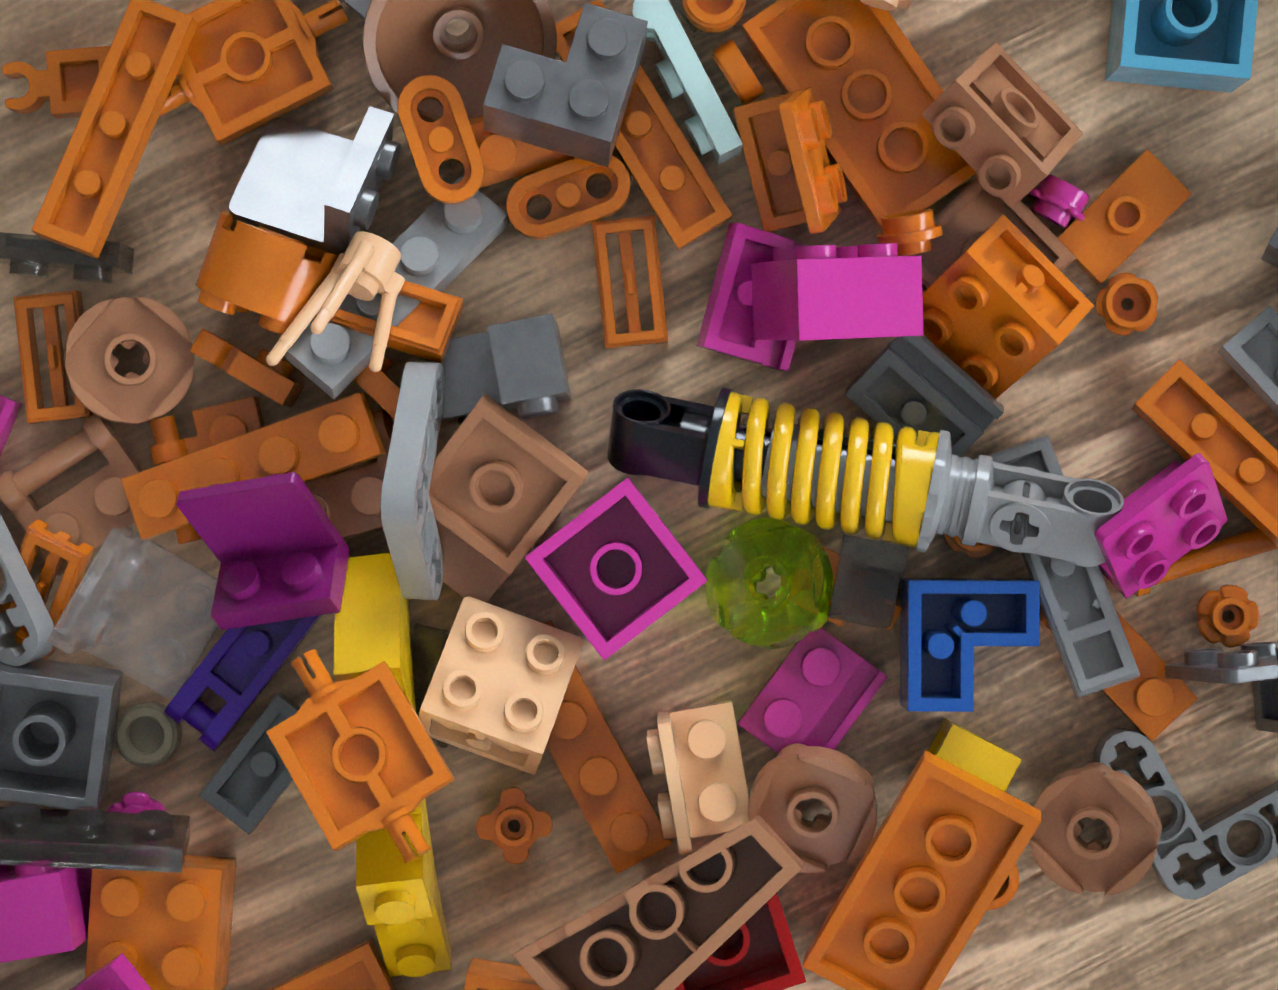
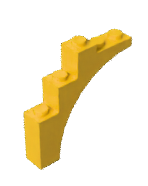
M390 553L349 557L341 610L335 613L333 676L335 682L354 679L385 661L416 712L411 648L410 599H404L402 596ZM423 799L417 809L410 814L426 843L431 847L424 855L417 853L407 833L405 836L418 857L407 864L404 863V859L387 829L369 832L356 840V890L367 925H374L389 977L402 975L422 977L431 972L452 970L451 944L436 875L426 799Z

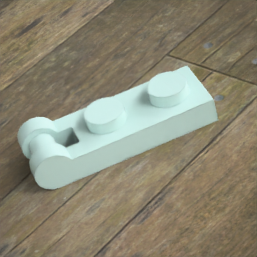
M635 0L632 16L648 21L645 41L655 42L663 58V61L655 64V67L670 97L673 99L682 94L693 116L684 122L699 153L704 155L711 151L718 165L741 154L743 143L669 0Z

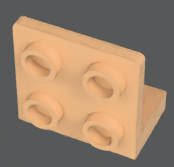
M467 596L462 600L418 717L431 738L535 775L580 654L583 639L577 635Z
M732 700L658 712V728L647 730V744L653 776L666 773L669 791L658 793V808L664 840L677 838L680 855L693 853L691 838L729 832L749 821V795Z

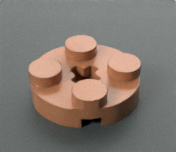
M112 298L98 302L90 307L73 325L66 343L65 369L73 393L89 411L110 422L139 425L164 416L180 403L193 379L195 354L189 351L192 347V342L188 329L171 309L150 298ZM136 344L142 346L146 351L143 354L142 362L148 367L145 373L141 376L134 372L128 373L125 377L118 375L114 369L119 361L112 354L115 348L121 345L123 348L130 350Z
M799 743L789 744L781 749L777 757L767 762L757 774L751 789L748 817L751 820L760 815L802 860L804 866L799 872L827 871V865L838 864L847 859L846 864L857 859L869 846L877 825L878 805L874 792V780L869 771L860 767L852 758L837 750L821 746L808 747ZM816 798L823 801V806L831 812L828 816L817 814L813 821L802 818L803 807L798 803L802 800Z
M1093 762L1081 768L1062 772L1049 781L1040 792L1033 807L1041 811V823L1033 834L1030 845L1032 854L1041 870L1060 887L1080 894L1084 890L1094 893L1105 891L1103 896L1119 894L1136 885L1150 870L1156 856L1162 831L1161 819L1157 815L1156 807L1148 793L1131 777L1120 771L1112 770L1106 764ZM1085 817H1089L1092 820L1100 818L1107 823L1106 834L1111 840L1105 844L1097 838L1092 839L1088 843L1079 836L1084 828L1080 820Z

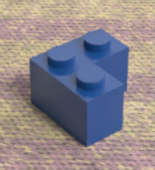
M900 578V607L902 608L900 611V705L907 711L974 712V646H1039L1040 581L1027 578Z

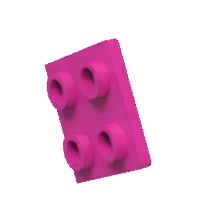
M1200 453L1195 454L1182 465L1176 460L1126 497L1122 511L1096 530L1094 536L1105 558V562L1098 565L1099 569L1126 599L1140 588L1146 589L1158 583L1166 575L1170 565L1191 549H1199L1209 544L1218 535L1221 526L1228 522L1210 464Z

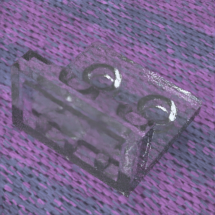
M112 528L47 642L67 654L85 650L167 699H173L189 678L218 628L217 623L210 616L217 578L150 539L141 540L140 534L132 528Z

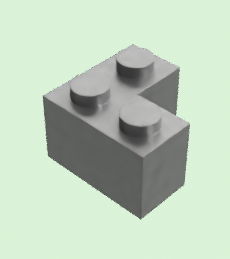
M584 3L566 62L502 44L483 103L484 130L608 167L644 52L648 21Z
M553 314L487 326L488 332L451 339L442 363L445 375V399L442 419L446 421L458 419L460 427L484 393L507 410L518 408V414L523 419L560 412L558 401L571 398L558 323Z

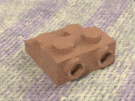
M997 42L921 113L931 124V130L936 139L946 148L957 151L975 170L977 180L981 186L991 195L1001 197L1010 208L1016 205L1046 178L1083 135V132Z

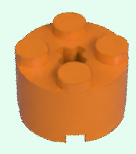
M221 211L195 284L201 289L197 302L211 309L235 315L236 311L249 313V310L261 314L259 326L282 335L328 276L339 255L306 245L305 242L284 236L259 225L255 227L239 220L235 222L233 215L229 214V212Z

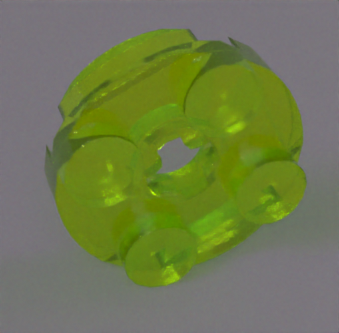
M760 518L741 524L725 538L730 542L722 549L719 558L712 557L706 572L708 581L705 583L708 608L712 617L721 627L726 628L736 639L751 646L763 649H778L797 643L809 632L819 630L826 623L829 617L828 604L833 590V573L829 557L822 547L820 540L815 535L783 520ZM773 567L774 573L781 576V584L776 594L769 599L767 594L757 592L756 588L758 582L766 579V569Z

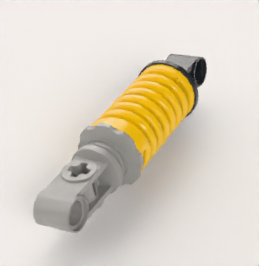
M722 387L714 406L666 397L653 391L642 389L622 392L613 401L607 458L615 469L623 473L648 475L697 485L698 506L706 509L713 506L742 512L744 506L749 514L758 515L767 506L768 514L776 520L784 519L791 510L792 518L797 524L806 525L816 516L818 526L825 530L833 529L840 518L842 530L850 535L857 534L865 521L864 530L870 539L878 540L883 537V541L913 547L918 552L925 553L935 534L943 535L944 533L950 537L958 536L961 539V544L974 546L977 542L1002 547L1012 552H1026L1061 559L1077 566H1098L1105 562V558L1094 534L1098 528L1121 512L1124 504L1121 493L1110 484L1100 480L1077 479L1042 472L1031 467H1017L993 462L991 456L979 454L978 459L974 460L970 459V457H959V455L952 454L949 431L940 430V433L918 430L917 435L912 427L905 426L899 430L897 442L893 444L894 431L887 422L881 421L877 423L872 430L870 439H868L869 425L865 418H852L848 424L846 434H843L845 422L840 413H828L824 419L822 429H819V411L815 408L807 407L801 411L798 424H794L795 407L791 403L786 402L780 403L777 406L772 428L767 429L770 419L769 401L761 397L753 401V397L740 395L734 392L732 388ZM742 414L749 415L747 424L741 423ZM1026 484L1030 487L1029 498L1022 497L1023 487ZM1015 521L1021 522L1020 534L1014 533Z

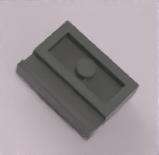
M925 336L896 337L849 384L845 391V395L876 423L881 421L889 423L893 428L896 440L899 430L905 426L912 427L917 435L918 430L940 433V430L949 431L952 454L959 455V457L984 434V430L995 419L997 420L1004 413V406Z

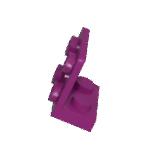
M297 473L272 474L267 477L225 484H213L208 487L179 492L176 503L177 507L221 563L210 615L221 630L340 612L350 548Z

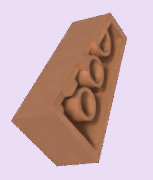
M758 815L524 946L512 954V956L543 990H675L803 868L804 863Z

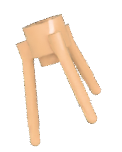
M364 231L356 232L345 253L339 254L328 276L267 355L266 362L268 365L275 366L279 363L314 317L315 319L310 329L314 334H321L347 294L360 300L372 301L375 295L379 293L382 297L369 361L370 370L379 372L382 368L385 349L387 348L396 298L405 282L404 277L395 272L401 260L399 250L392 243L378 235Z

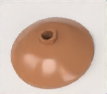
M370 0L363 24V52L368 73L381 97L397 113L398 100L404 87L420 76L435 75L448 80L456 87L462 98L469 120L484 116L483 103L502 44L555 59L557 48L556 25L548 0ZM453 19H463L469 24L466 32L458 36L449 34L445 28ZM428 99L419 105L418 114L426 122H435L441 118L443 108L439 102Z

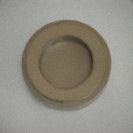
M157 702L140 703L126 710L118 719L114 731V740L119 753L129 763L140 767L156 766L172 757L179 748L182 739L181 724H178L164 713L167 707L164 704Z

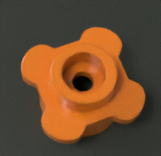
M510 787L501 793L500 803L490 814H483L479 817L476 831L481 839L492 840L503 850V857L508 863L520 864L527 860L529 848L539 837H546L550 834L553 822L549 813L538 811L530 801L526 800L525 792L522 789ZM511 820L520 822L521 827L518 831H511L508 824Z

